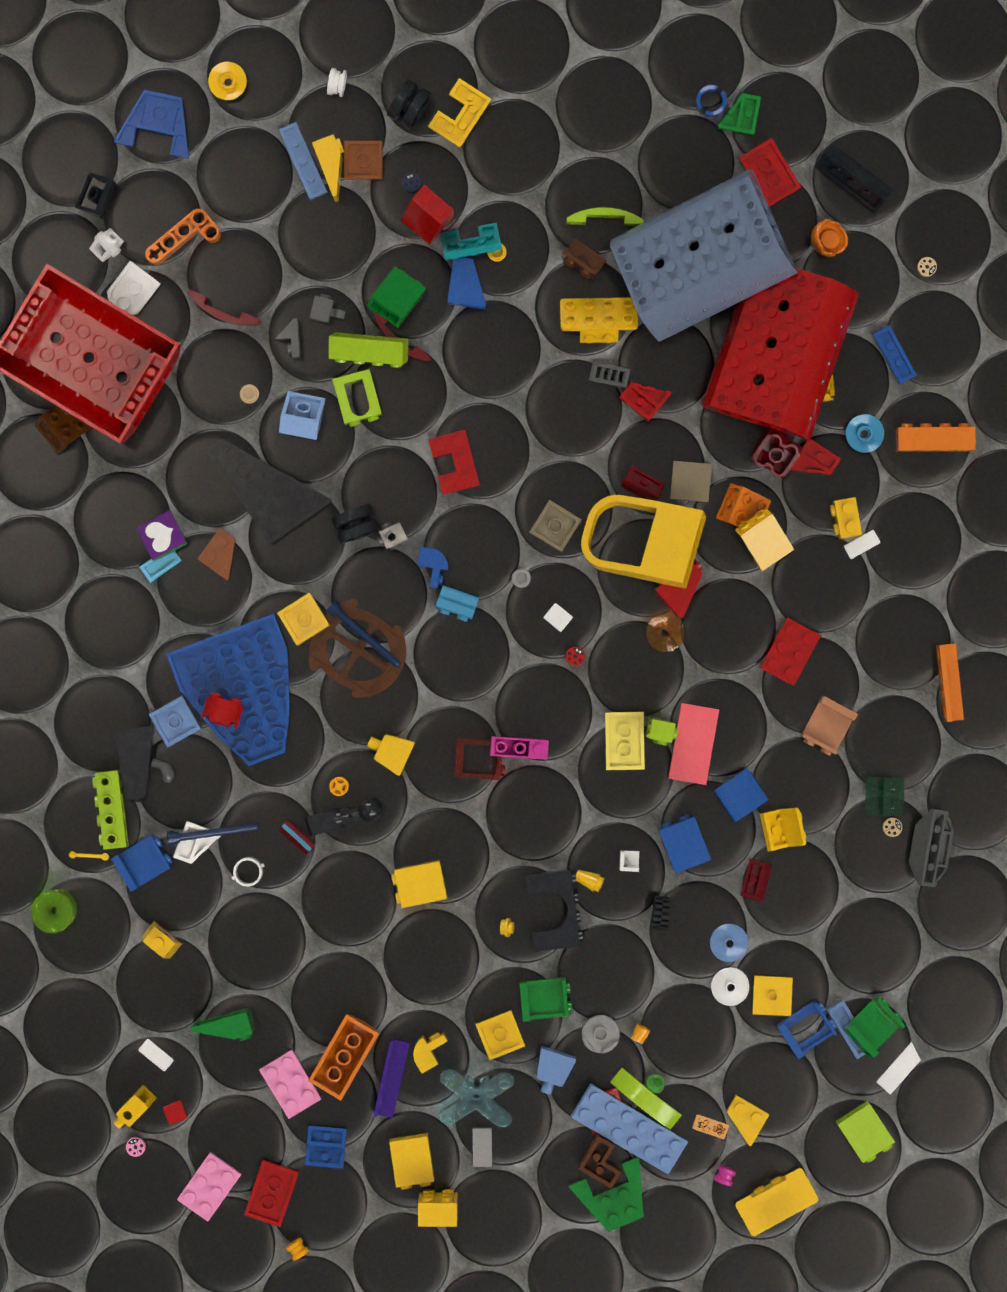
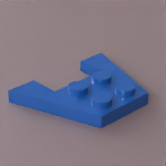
M144 90L115 138L114 143L133 147L137 129L174 136L170 155L189 159L183 99L177 96Z

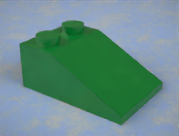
M250 1007L199 1021L191 1026V1032L229 1039L239 1038L240 1041L251 1038L256 1030Z

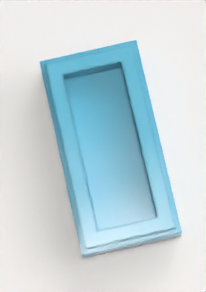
M174 551L155 562L150 559L139 568L149 582L152 583L182 560Z

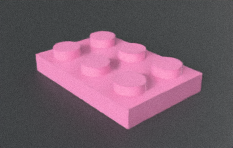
M293 1049L259 1069L288 1119L322 1099L314 1084L308 1081L310 1077Z
M210 1152L177 1200L206 1221H209L242 1173Z

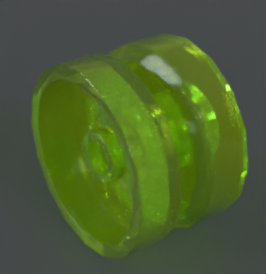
M52 889L42 893L35 899L31 907V917L34 924L46 933L63 931L73 923L77 915V905L74 898L62 889ZM54 907L56 908V914L52 912V908Z

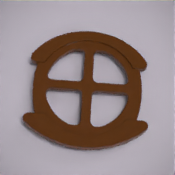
M357 599L347 600L340 604L341 611L351 619L367 621L369 628L366 632L370 636H372L376 629L381 630L389 642L391 654L401 662L400 667H394L389 661L385 663L365 650L367 642L363 639L358 644H354L335 631V627L342 621L337 616L334 617L328 614L325 617L330 626L311 639L309 666L312 671H316L320 667L336 682L352 689L353 697H370L387 689L400 675L406 659L405 637L400 626L395 625L391 628L377 616L356 608L358 605ZM329 638H334L352 650V655L341 671H337L328 659L326 643ZM359 656L369 660L382 670L378 677L367 681H357L348 677V672Z

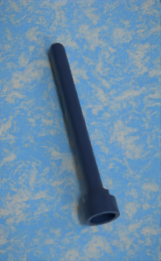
M336 600L325 611L328 615L337 616L394 667H400L401 662L341 611V605Z
M252 823L180 834L174 830L167 831L168 846H176L180 841L257 831L259 824Z

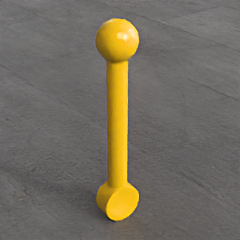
M71 851L69 857L72 859L75 857L102 858V860L106 861L109 859V854H83Z

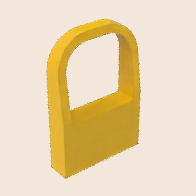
M611 495L601 499L591 509L581 539L582 551L588 562L598 570L686 589L706 515L703 510L624 495ZM614 506H623L656 513L641 566L604 561L593 556L591 552L592 536L599 516L606 509Z

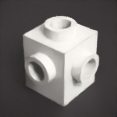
M109 228L105 232L100 231L94 237L95 240L89 249L104 262L111 256L113 258L121 252L120 247L124 241Z

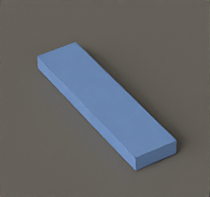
M294 122L279 129L310 201L328 193L297 123Z

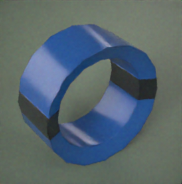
M716 85L704 86L696 97L697 110L701 115L710 118L719 116L727 103L725 92ZM714 91L718 93L722 99L721 108L714 112L705 110L700 103V98L705 92Z

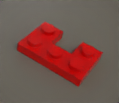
M466 430L428 439L433 458L452 454L456 472L438 476L443 495L480 486Z

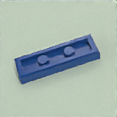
M890 325L872 334L899 385L917 376Z

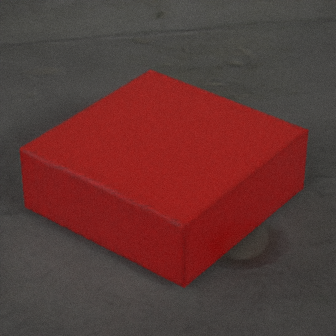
M182 1100L163 1106L169 1125L188 1118Z

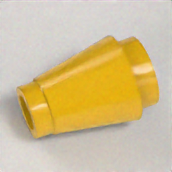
M578 870L576 874V881L592 892L600 891L604 882L601 874Z

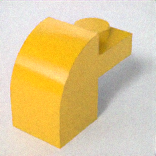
M437 1032L429 1037L430 1041L428 1042L423 1035L416 1042L413 1056L421 1074L438 1065L439 1061L432 1050L448 1041L445 1033L439 1034Z

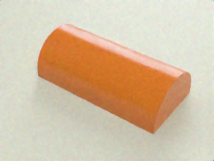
M346 1014L308 1081L341 1101L380 1032L363 1020Z

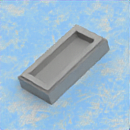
M473 1127V1167H492V1127Z

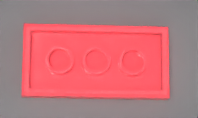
M681 703L677 724L678 734L674 741L668 779L706 785L719 709Z

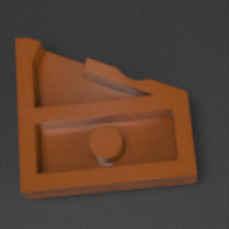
M219 528L197 559L228 581L236 539Z

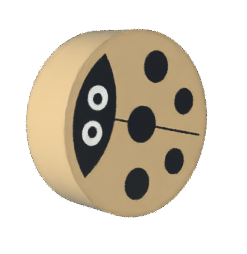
M930 257L922 258L917 264V271L923 277H930L936 272L937 264Z
M888 818L883 822V832L887 836L896 837L902 831V823L896 818Z

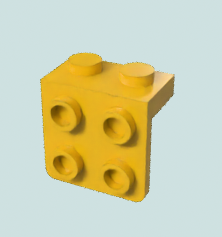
M799 808L777 809L760 814L767 851L806 845V833L803 829L802 814Z

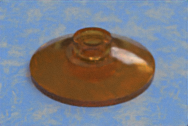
M660 614L649 622L646 636L654 649L661 652H670L681 645L684 640L685 630L682 622L676 616ZM663 629L668 630V636L664 637L661 634Z

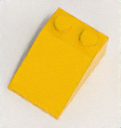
M334 134L314 141L312 144L334 201L338 202L343 161L341 153L344 150L340 139H335Z

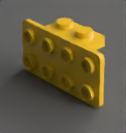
M631 297L560 300L561 330L580 331V343L618 342L619 330H636L638 328L637 310Z
M797 1168L782 1177L778 1176L772 1179L770 1184L756 1188L753 1193L737 1201L735 1206L750 1234L756 1236L818 1202V1196L803 1169Z

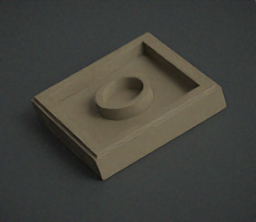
M673 461L670 499L708 503L712 464Z
M549 500L529 533L562 552L582 519Z

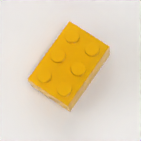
M425 1189L423 1192H420L418 1200V1227H457L458 1192H454L452 1189H445L442 1192Z

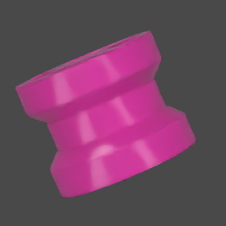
M719 1165V1171L715 1175L714 1180L721 1184L732 1186V1178L736 1175L737 1171L730 1167Z

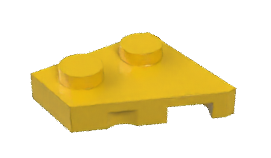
M735 1095L726 1111L747 1144L752 1146L769 1117V1113Z

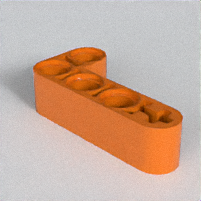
M195 209L149 246L145 255L151 264L159 265L197 233L200 232L209 243H216L221 238V232L204 210ZM198 214L204 215V220L201 223H196L194 220ZM184 226L189 227L187 235L180 234V229ZM210 229H215L217 232L213 238L207 237V231ZM167 239H174L173 247L168 248L165 246ZM160 245L166 251L165 253L159 248ZM151 253H158V259H155Z

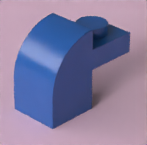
M420 547L417 566L433 568L430 587L438 588V585H442L444 576L440 571H448L447 559L436 549Z

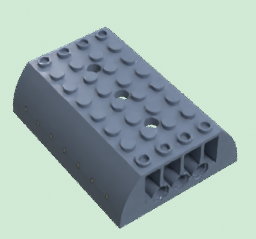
M752 169L732 177L610 241L611 250L638 315L659 342L798 273ZM733 224V232L725 233L726 226ZM693 242H699V248L696 251L690 250ZM663 259L664 266L657 269L655 266L656 262Z

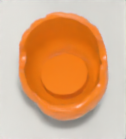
M824 219L813 228L811 244L820 255L834 257L846 249L848 236L838 222Z

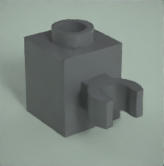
M320 294V297H314L310 320L330 324L331 317L344 320L346 312L333 309L335 302L331 300V296Z

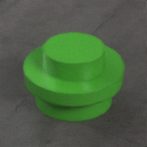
M655 1074L647 1078L646 1086L651 1092L660 1093L663 1091L665 1081L660 1075Z

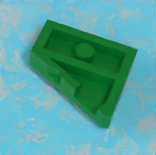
M742 93L720 122L718 129L754 136L761 97Z

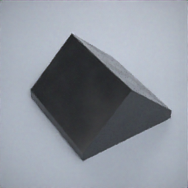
M89 172L75 208L103 219L117 183L111 178Z

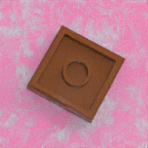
M344 141V180H383V141Z

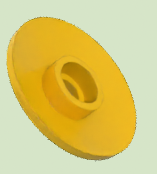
M222 62L211 70L208 84L211 92L217 98L234 100L244 92L247 78L244 70L236 63ZM227 79L232 81L229 86L225 85Z

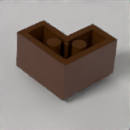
M598 1133L578 1164L579 1170L611 1189L621 1174V1168L607 1160L615 1147L614 1142Z

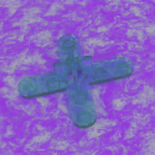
M445 1070L441 1073V1083L460 1097L439 1112V1120L442 1123L453 1124L474 1110H477L498 1127H507L512 1123L511 1114L492 1099L514 1085L513 1075L503 1072L489 1079V1076H485L481 1079L480 1086L475 1087L474 1080L470 1075H466L465 1079L454 1070Z

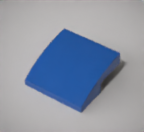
M748 768L713 791L734 823L769 800Z
M308 1126L305 1166L343 1169L347 1129Z

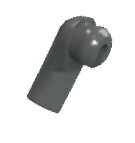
M153 758L151 767L161 770L164 782H172L175 773L171 764Z

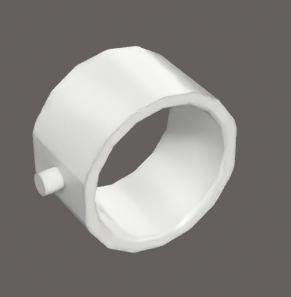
M253 857L242 858L234 866V876H232V879L242 886H253L262 878L265 865ZM249 860L257 864L260 873L256 881L246 883L240 880L237 868L242 861Z

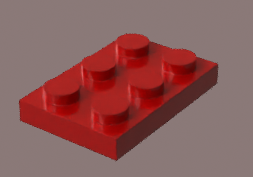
M772 138L738 158L745 171L748 169L754 171L769 207L801 189L799 182Z
M787 617L760 669L794 686L821 635Z
M263 1159L244 1215L281 1227L299 1171Z

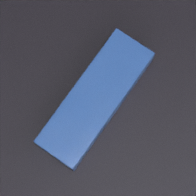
M841 1000L826 1010L856 1059H859L865 1054L842 1030L854 1017L844 1000Z

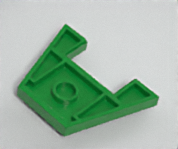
M638 1156L621 1163L628 1181L614 1186L612 1189L610 1188L593 1195L586 1178L568 1185L608 1232L644 1217Z

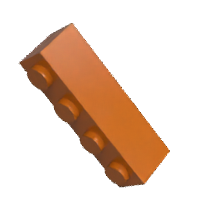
M949 423L939 424V427H932V424H920V427H913V424H901V427L896 428V452L976 450L975 427H970L969 423H961L959 427H951Z

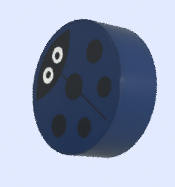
M416 173L406 174L402 180L403 188L409 193L417 192L421 187L420 177Z

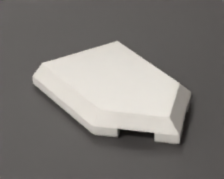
M129 261L107 290L108 299L111 303L131 315H138L161 283Z

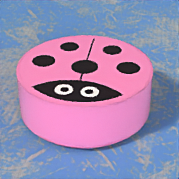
M138 1136L130 1138L126 1144L128 1154L134 1157L142 1155L146 1149L145 1141Z

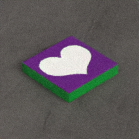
M170 510L136 528L153 562L188 544Z

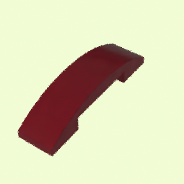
M190 289L188 291L190 297L202 310L220 321L238 326H257L262 322L260 319L242 312L238 319L206 305L209 300L207 296Z
M374 312L376 321L386 337L398 338L385 326L388 321ZM418 346L412 351L408 348L409 357L425 363L431 361V358Z

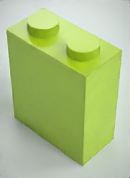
M868 1101L835 1121L862 1163L873 1161L877 1157L876 1154L881 1151H888L893 1147L892 1144L895 1143Z

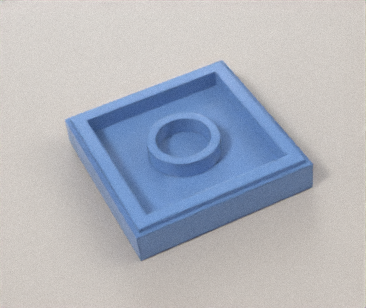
M183 695L149 714L167 748L201 729Z

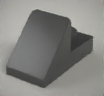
M296 318L276 337V340H291V343H288V355H292L293 359H301L299 320Z

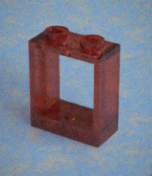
M457 738L454 777L500 780V777L505 775V765H501V756H497L496 775L463 772L465 744L491 746V740Z

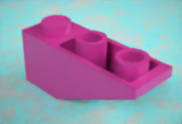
M491 736L490 756L547 760L549 740Z

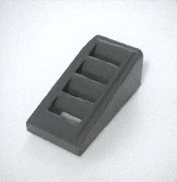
M593 362L589 381L626 389L631 369ZM597 367L601 368L599 378L595 377ZM609 369L607 379L605 380L603 379L604 371ZM612 371H616L614 381H610ZM620 372L624 373L622 383L618 382Z

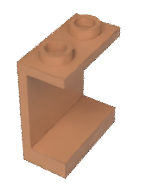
M822 696L801 734V737L805 738L803 742L812 747L814 744L822 747L820 751L829 756L831 753L836 755L841 741L858 714Z

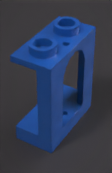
M813 1000L776 1024L798 1059L805 1056L804 1053L833 1034L837 1035L835 1032L837 1026L831 1018L829 1020L826 1018L824 1013L827 1011L821 1002L817 1004ZM810 1014H819L824 1020L822 1029L800 1044H797L788 1029Z

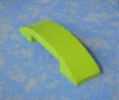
M604 207L577 212L567 217L566 224L586 225V217L624 219V226L636 227L644 223V220L621 209Z
M623 1067L610 1081L631 1101L669 1130L682 1116L681 1113L651 1092Z

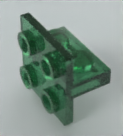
M867 776L865 785V814L885 817L903 816L904 778Z

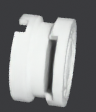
M331 68L327 95L339 93V97H343L347 70H344L341 74V71Z

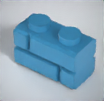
M443 585L436 607L439 608L438 612L449 616L451 612L457 614V619L467 622L468 618L471 620L473 618L479 597Z

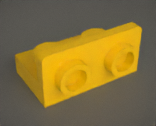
M856 497L832 501L833 505H830V512L832 517L835 516L836 524H833L835 536L838 535L839 539L862 535Z

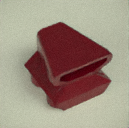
M766 428L753 447L750 459L758 466L771 471L774 476L784 478L801 454L803 447L787 438L784 433L772 428Z

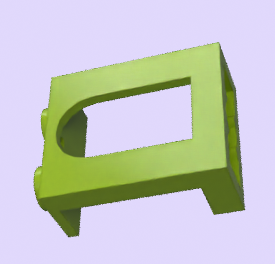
M370 369L333 379L345 425L349 424L350 427L360 425L362 420L368 419V422L379 420L382 412ZM363 381L369 402V410L365 415L357 416L352 413L345 385Z

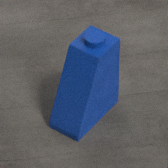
M470 256L453 259L447 304L485 310L486 303L473 259H469Z

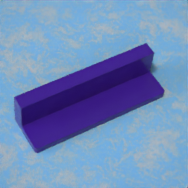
M393 1038L390 1040L374 1116L376 1117L381 1115L393 1118L410 1042Z

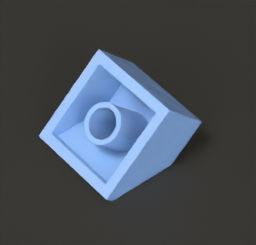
M288 391L280 417L279 433L317 440L326 398Z

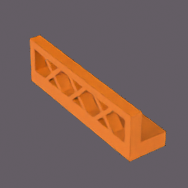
M956 643L936 645L944 722L964 720Z

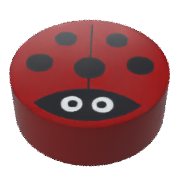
M571 647L566 652V661L572 666H578L583 663L585 654L581 648Z

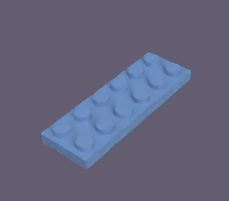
M591 1083L571 1114V1117L666 1174L670 1173L688 1143L683 1137Z

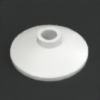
M733 967L724 968L714 975L711 982V991L715 999L721 1004L734 1006L744 1001L747 997L749 981L741 970ZM729 984L734 985V989L732 991H729L727 989V986Z

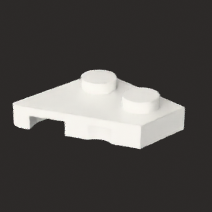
M186 821L182 833L209 829ZM221 836L180 841L177 844L173 857L192 864L200 854L205 852Z

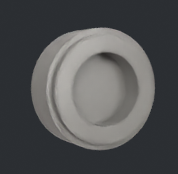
M517 569L514 571L512 582L516 587L524 588L529 585L531 576L527 570Z

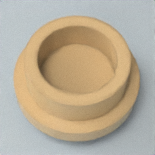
M247 384L241 388L240 398L245 403H254L259 398V391L254 385Z

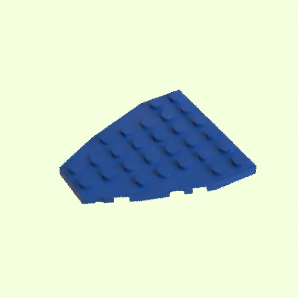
M274 613L166 654L179 690L200 715H202L207 696H211L212 692L223 695V699L229 701L230 698L242 701L241 705L244 706L238 729H234L233 724L229 728L211 723L208 717H205L204 721L216 736L229 746L248 766L286 752L290 715L288 649Z

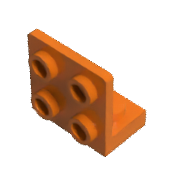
M730 483L716 519L739 527L742 522L753 518L758 511L768 509L771 500L745 487Z

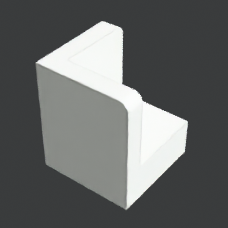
M555 603L543 618L562 632L573 617Z
M620 850L619 870L639 872V851Z

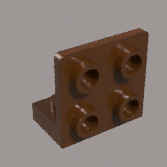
M574 239L569 248L562 253L563 263L571 269L573 267L577 268L580 271L579 274L587 280L589 278L594 279L606 262V259L577 239Z
M58 406L42 414L34 424L57 454L63 452L69 443L92 428Z

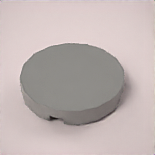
M595 1015L584 1023L582 1039L589 1050L597 1053H607L618 1044L620 1030L617 1023L611 1017Z

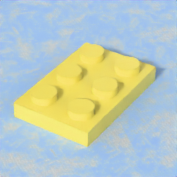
M605 712L606 770L645 769L644 712Z

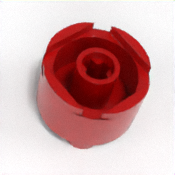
M212 692L211 696L206 698L201 719L205 720V717H208L211 723L229 728L233 724L234 729H238L244 706L241 705V700L230 698L229 701L223 699V695Z

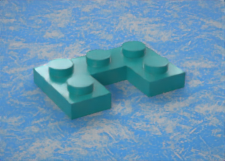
M497 223L478 226V237L462 240L459 230L440 233L445 260L502 250Z

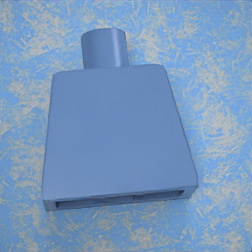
M541 1046L536 1076L538 1080L543 1081L540 1091L551 1095L554 1085L562 1087L576 1062V1057Z

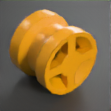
M338 776L330 782L329 788L332 794L342 796L348 791L349 783L346 778Z
M301 1237L285 1247L286 1251L291 1253L293 1261L298 1260L309 1252L308 1247L303 1245Z

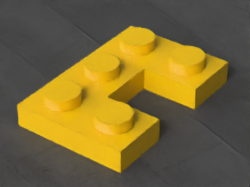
M459 78L450 91L449 96L463 104L464 107L455 120L438 110L428 128L461 148L491 102V98Z

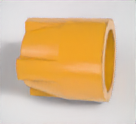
M637 1024L631 1039L643 1044L650 1030L641 1024Z

